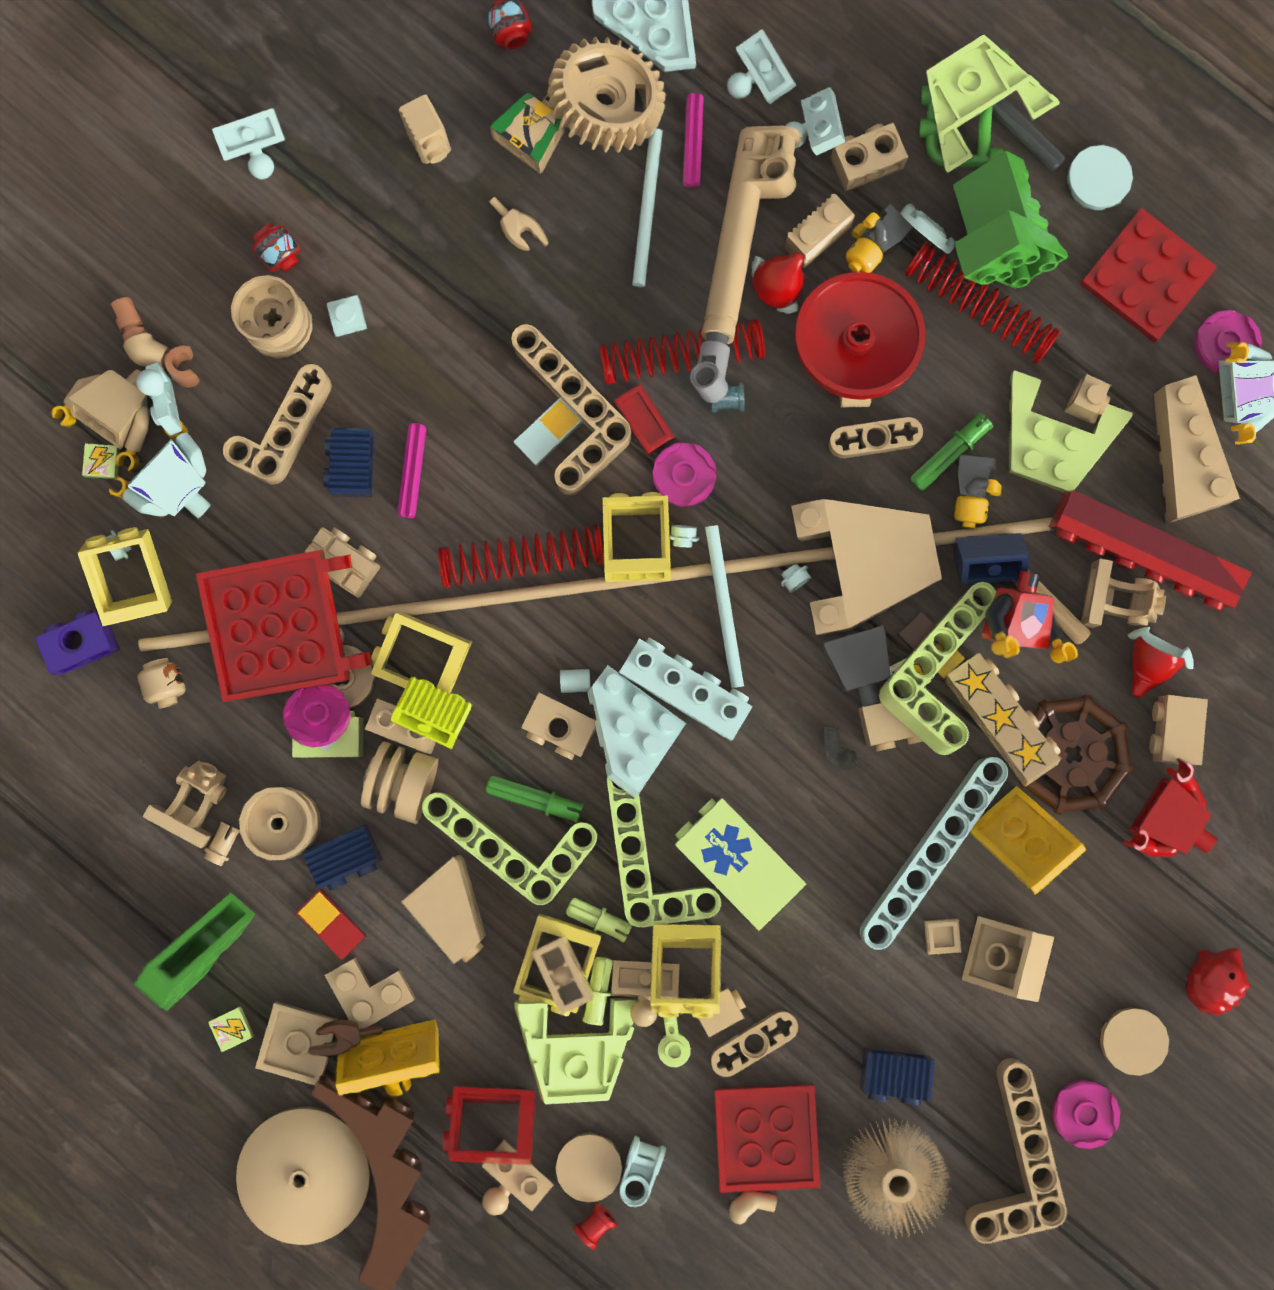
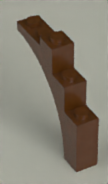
M320 1075L311 1095L332 1109L351 1129L369 1161L376 1187L377 1225L369 1252L360 1268L358 1281L374 1290H392L430 1225V1214L427 1213L428 1210L425 1206L414 1200H410V1202L405 1201L421 1175L422 1163L419 1162V1157L413 1152L404 1148L401 1151L397 1149L413 1122L414 1112L410 1110L411 1106L398 1097H394L392 1100L385 1096L378 1108L374 1105L375 1101L364 1093L339 1095L336 1088V1077L329 1076L325 1078Z

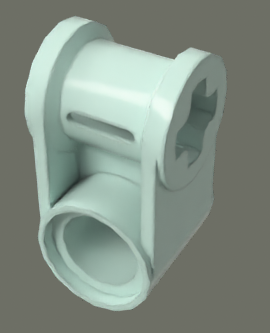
M634 1136L620 1180V1195L625 1204L638 1207L647 1202L655 1178L660 1171L666 1146L656 1147L642 1142L640 1137ZM636 1180L644 1185V1190L640 1195L632 1196L627 1193L625 1187L630 1181Z

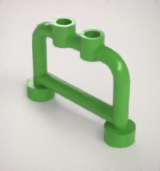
M1002 50L1009 56V50ZM922 85L921 105H928L927 118L920 119V138H926V150L930 159L937 165L944 166L942 153L939 149V137L929 85ZM992 106L979 114L977 154H972L973 158L959 167L979 168L1004 152L1003 148H990Z

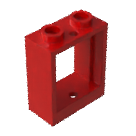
M454 1087L453 1096H447L446 1117H451L450 1131L444 1130L443 1151L448 1152L450 1161L531 1165L535 1091ZM464 1102L520 1105L517 1151L460 1150Z

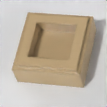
M959 919L924 921L926 953L928 955L961 952Z

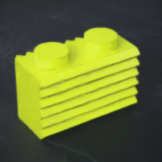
M411 677L395 707L391 721L452 749L472 704L466 702L458 694H447L446 691L435 688L430 681L424 679L417 680L416 677Z

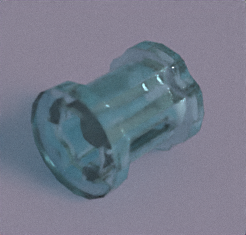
M738 383L737 386L728 387V391L722 400L711 403L712 413L726 409H738L739 412H744V384Z

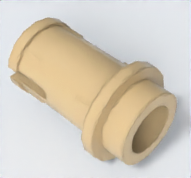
M221 822L209 847L204 849L206 852L204 859L222 866L224 861L229 860L227 855L240 830L231 826L226 838H224L230 826Z

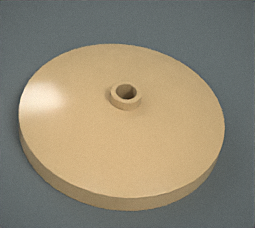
M312 1106L293 1107L268 1118L248 1138L237 1164V1191L246 1214L265 1234L289 1244H315L339 1234L358 1215L369 1193L371 1167L361 1144L351 1129L336 1113ZM297 1174L304 1176L305 1184L296 1178Z

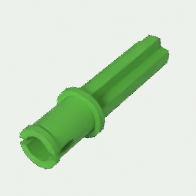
M979 412L961 431L956 430L953 433L954 437L911 476L910 480L914 486L921 491L925 490L960 455H963L967 450L971 452L974 449L973 445L993 428L990 420L987 418L984 421L985 415Z
M496 776L490 777L486 787V793L545 812L547 817L552 814L574 821V823H578L580 819L579 814L582 813L584 803L557 796L555 791L550 794Z

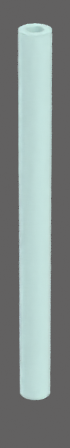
M660 129L653 131L648 142L632 285L636 287H644L646 280L662 130Z
M718 525L705 527L730 684L731 688L742 687L744 683Z

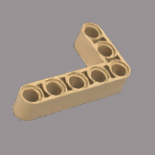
M528 324L520 325L514 330L511 338L516 355L558 398H561L582 420L583 424L592 432L555 470L554 476L558 489L563 494L576 495L627 448L631 440L630 425L534 326ZM524 337H532L536 340L531 348L524 349L519 346L520 340ZM548 359L555 360L558 363L557 368L550 372L541 369V364ZM568 382H576L580 385V390L576 394L569 395L563 391V387ZM599 405L603 409L600 416L592 418L586 415L585 410L588 406ZM614 427H619L625 431V436L619 441L611 440L607 434ZM596 449L601 452L602 458L597 463H589L584 459L587 451ZM572 471L578 474L579 478L574 485L568 486L561 482L562 475Z
M1015 1058L1002 1060L996 1072L1026 1193L976 1204L967 1210L965 1214L966 1227L978 1242L984 1244L1056 1228L1065 1221L1067 1216L1066 1205L1031 1069ZM1014 1068H1020L1022 1075L1019 1081L1009 1083V1072ZM1022 1101H1029L1030 1109L1027 1114L1017 1116V1105ZM1031 1134H1036L1038 1136L1036 1146L1026 1149L1024 1147L1025 1139ZM1039 1168H1046L1045 1178L1039 1182H1034L1033 1173ZM1053 1201V1211L1048 1215H1042L1041 1208L1044 1203ZM1013 1210H1022V1216L1019 1221L1015 1223L1008 1222V1216ZM980 1218H990L989 1226L986 1229H975L976 1222Z

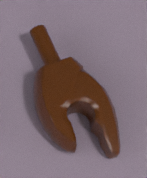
M350 1020L327 1022L320 1026L315 1034L336 1035L335 1041L309 1047L308 1052L312 1055L327 1057L342 1055L353 1047L358 1046L361 1037L383 1034L382 1026L359 1029L358 1023Z

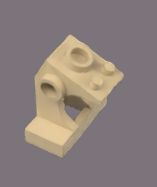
M1098 559L1091 563L1081 623L1085 627L1095 628L1101 626L1103 614L1128 619L1127 624L1139 627H1147L1148 622L1156 623L1157 614L1163 615L1166 596L1158 583L1143 578H1136L1134 584L1117 581L1110 577L1113 561ZM1114 590L1132 594L1129 609L1112 606Z
M199 760L190 767L185 766L176 778V783L181 787L169 808L165 809L160 805H149L143 818L199 848L209 847L215 835L201 827L213 805H218L223 799L227 790L223 784L227 776L219 772L212 764L200 762ZM193 788L205 794L198 811L185 804Z

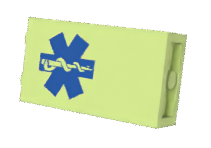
M711 798L698 811L702 817L694 825L688 821L675 834L678 840L674 844L760 931L806 883L723 798H720L717 802Z

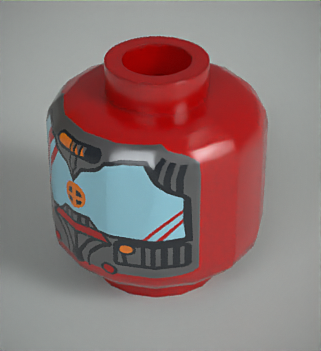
M496 0L492 4V9L489 10L486 21L494 42L508 50L517 49L525 45L532 32V24L523 3L518 0Z
M269 223L253 236L254 244L252 251L268 271L275 272L282 269L286 273L299 262L296 256L300 251V244L284 225L274 226L273 223Z

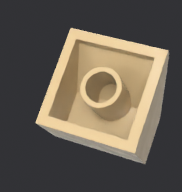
M977 916L962 980L1018 999L1038 1002L1054 937Z

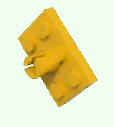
M1018 786L980 817L970 831L976 840L1035 895L1086 851L1081 841Z
M436 1019L382 1031L383 1034L361 1037L358 1046L353 1047L342 1055H338L336 1088L339 1095L356 1093L385 1085L384 1089L387 1095L392 1097L403 1095L399 1085L400 1082L403 1089L407 1092L412 1085L410 1079L438 1073L439 1029Z

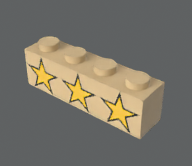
M978 653L947 674L945 683L1023 786L1026 787L1058 765L1061 759L1058 756L1060 749L1049 736L1045 738L1039 731L1038 727L1040 724L1030 710L1025 712L1017 702L1020 698L1010 684L1004 685L997 676L1000 673L994 662L990 658L984 659Z

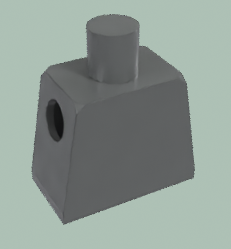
M884 625L824 642L820 645L843 693L858 689L863 707L881 702L876 683L890 678Z

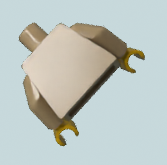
M107 370L101 375L97 374L77 380L64 399L65 405L56 406L52 409V417L60 419L65 413L61 426L71 427L78 419L120 450L125 446L127 448L126 452H121L117 455L116 464L117 466H122L124 459L128 456L131 459L128 471H135L140 464L136 452L141 451L148 432L150 419L147 395L140 392L136 383L141 371L134 370L126 379L113 370Z

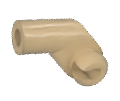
M759 1191L743 1192L732 1201L729 1207L731 1221L736 1224H742L757 1209L775 1212L777 1195Z

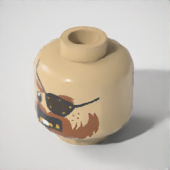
M163 658L142 665L144 670L138 674L137 679L145 702L149 704L157 703L159 709L177 704V697L186 691L178 664L169 662L168 658Z

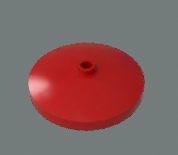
M866 272L841 274L820 284L803 303L795 327L796 352L802 367L809 377L821 388L834 395L856 400L878 398L904 384L917 368L926 340L924 319L913 297L893 280ZM855 339H860L862 343L856 342Z

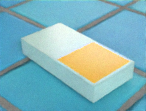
M559 398L514 441V444L537 467L583 422Z

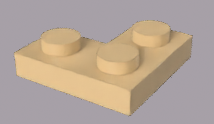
M356 957L324 975L348 1019L357 1022L359 1029L371 1026L416 999L400 970L371 986Z

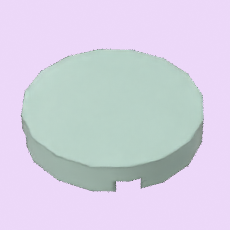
M1105 145L1090 146L1081 151L1070 164L1067 174V185L1069 184L1070 193L1074 200L1083 207L1096 211L1119 204L1130 191L1133 180L1132 168L1125 155L1117 149Z
M907 204L900 212L916 230L944 252L950 254L955 248V239L953 237L947 239L943 231L944 229L921 210H915L912 204Z

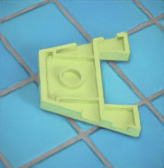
M984 34L926 71L944 168L947 174L973 158L957 128L1010 94L1017 92L1032 121L1060 104L1053 94L1045 90L1031 75L1029 76L1012 58Z
M1014 370L1010 376L1011 400L1009 413H1011V431L1009 432V473L1061 492L1075 490L1132 418L1133 413L1108 404L1102 415L1099 414L1093 434L1031 412L1042 380Z
M638 997L610 998L608 1033L546 1035L547 1002L544 1000L515 1001V1010L543 1103L609 1101L623 1062L621 1057L624 1048L634 1031L632 1027L634 1022L631 1019L630 1012L632 1006L638 1001Z

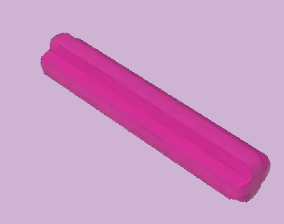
M689 93L686 99L683 185L687 188H697L700 186L704 97L700 93Z
M410 423L407 430L397 510L399 517L407 519L415 518L426 436L425 425L419 423Z

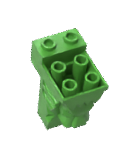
M1008 151L1002 152L953 184L968 234L954 244L964 278L981 285L998 281L1015 289L1026 286L1037 275L1055 269L1058 263L1069 256L1057 238L1048 233L1047 227L1049 223L1047 219L1039 215V208L1041 206L1036 199L1031 197L1030 185L1028 183L1029 174L1024 160Z

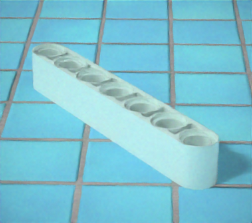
M985 757L979 759L973 765L860 927V937L866 945L875 950H882L887 948L895 939L1006 781L1008 768L1003 760L997 757ZM987 763L994 764L997 769V776L993 781H988L983 775V769ZM971 789L978 795V803L973 808H969L964 802L965 793ZM954 816L959 820L960 828L955 834L950 835L945 829V823L949 817ZM936 843L941 849V855L936 861L931 862L926 856V849L930 844ZM918 870L922 875V882L918 887L910 888L907 884V876L911 871ZM899 897L903 902V909L899 914L891 915L888 911V903L892 898ZM874 925H882L884 928V936L878 942H872L868 937V932Z

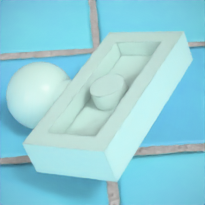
M762 29L736 47L737 52L749 71L746 74L741 72L735 73L729 78L727 90L732 97L736 99L747 97L752 90V84L756 82L767 102L771 104L797 86Z
M830 87L801 101L805 123L790 122L785 125L797 129L802 134L801 143L795 148L803 145L807 136H809L811 149L816 156L845 143L835 94Z
M273 108L212 129L224 161L249 153L251 158L248 162V169L255 178L266 179L272 174L274 170L273 161L261 149L285 141Z
M158 362L146 366V370H143L138 375L136 383L140 392L148 395L153 401L154 406L150 407V413L157 426L161 425L169 435L182 432L170 377Z

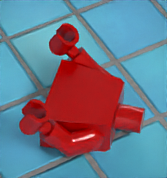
M1181 758L1176 759L1179 762V768L1176 771L1170 767L1166 770L1167 774L1174 777L1176 781L1172 778L1161 779L1132 825L1128 828L1133 833V838L1130 842L1123 840L1125 846L1137 849L1149 857H1172L1176 853L1186 854L1193 845L1204 853H1208L1216 844L1217 837L1204 829L1211 818V814L1206 810L1207 802L1193 776V765Z

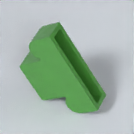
M232 893L228 894L151 961L139 976L135 986L156 1005L168 1011L205 977L220 954L228 949L243 933L255 916V913Z

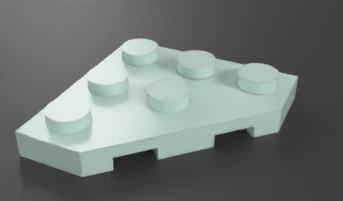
M592 0L594 19L629 46L633 45V49L637 52H643L645 58L653 61V64L664 72L696 68L688 0Z
M607 665L587 694L590 705L593 704L597 719L595 727L600 747L604 748L607 760L605 765L607 777L635 798L686 723Z

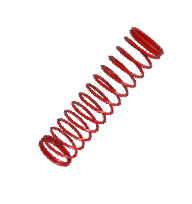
M926 241L911 261L904 276L907 275V278L912 276L927 259L917 278V284H921L938 265L927 287V291H931L948 273L938 292V298H942L960 278L949 298L948 305H952L971 284L960 304L958 312L964 311L982 290L969 315V320L973 319L993 297L979 323V327L983 326L1004 303L990 329V334L994 333L1016 308L1000 337V341L1004 340L1026 316L1011 343V348L1015 347L1037 322L1022 349L1021 355H1024L1048 329L1032 358V363L1038 364L1060 334V329L1056 327L1051 332L1053 326L1050 323L1031 342L1042 321L1041 316L1037 317L1021 334L1031 315V309L1025 311L1009 329L1020 309V302H1017L998 323L1010 300V295L1004 297L987 316L1000 292L999 288H996L976 310L989 284L982 285L965 304L976 283L969 280L953 299L964 279L963 271L956 276L944 291L943 289L958 263L957 260H954L932 285L947 257V253H944L921 279L937 249L936 245L930 249L932 242Z
M758 319L750 320L748 337L743 324L738 322L733 341L737 363L740 364L739 325L745 338L750 362L753 361L751 325L757 359L759 361L761 359L764 360L765 345L760 321ZM702 327L699 330L698 336L699 350L691 330H688L686 334V351L681 335L676 332L674 335V355L667 335L663 334L661 340L662 360L657 342L653 336L649 339V360L642 339L638 338L637 365L631 344L626 340L624 343L625 369L618 345L613 342V373L606 344H600L605 384L611 385L616 383L615 349L624 380L628 382L627 345L637 379H641L640 344L649 376L653 378L652 341L662 375H666L665 340L674 372L677 374V336L682 348L687 371L690 372L689 335H691L698 360L702 344Z
M587 525L585 527V559L577 530L573 527V563L564 531L561 529L559 532L560 564L551 532L548 531V568L538 534L535 533L534 535L535 569L526 537L522 535L523 572L518 561L513 538L510 536V574L505 562L500 539L498 538L496 541L498 575H496L488 542L485 540V578L481 571L475 543L472 542V580L468 572L462 545L459 544L460 583L455 573L449 546L446 549L443 546L442 548L439 547L438 563L442 584L445 588H450L452 571L456 584L461 586L463 583V566L468 581L474 584L476 565L482 581L486 583L488 579V560L492 574L498 581L501 576V559L505 573L511 579L513 576V554L518 572L522 577L526 573V553L532 573L537 575L538 549L543 567L547 573L551 570V548L558 570L562 571L564 563L563 543L570 567L574 570L576 567L575 538L584 567L587 568L589 560L588 537L596 564L598 566L604 565L600 525H593L596 551L590 529Z

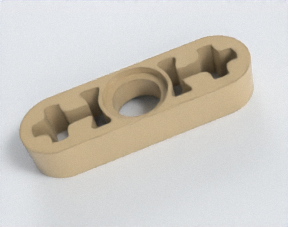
M912 417L844 426L832 433L829 439V449L838 458H850L909 449L916 446L921 440L923 427L917 419ZM904 425H908L909 430H915L916 434L911 437L910 441H907L906 436H896L893 439L895 444H890L891 432L888 427H893L892 433L901 432L904 429ZM877 429L884 434L885 441L882 445L872 446L867 441V433L870 430ZM857 432H861L860 442L863 449L858 448L859 442L849 444L847 450H843L841 445H836L835 443L839 441L841 435H845L846 440H853L858 437Z
M777 1010L717 1046L711 1054L713 1070L722 1077L733 1076L786 1044L797 1034L798 1023L795 1017L786 1010ZM778 1018H782L783 1021L790 1020L791 1023L787 1026L789 1032L783 1034L781 1031H777L772 1034L773 1039L776 1041L770 1044L766 1033L761 1028L767 1025L770 1032L777 1027L776 1020ZM751 1034L760 1035L764 1041L762 1049L755 1053L749 1052L745 1048V1040ZM739 1043L741 1052L747 1059L741 1061L740 1055L731 1060V1068L727 1069L725 1065L719 1067L717 1065L720 1062L719 1055L723 1052L727 1056L737 1052L733 1045Z

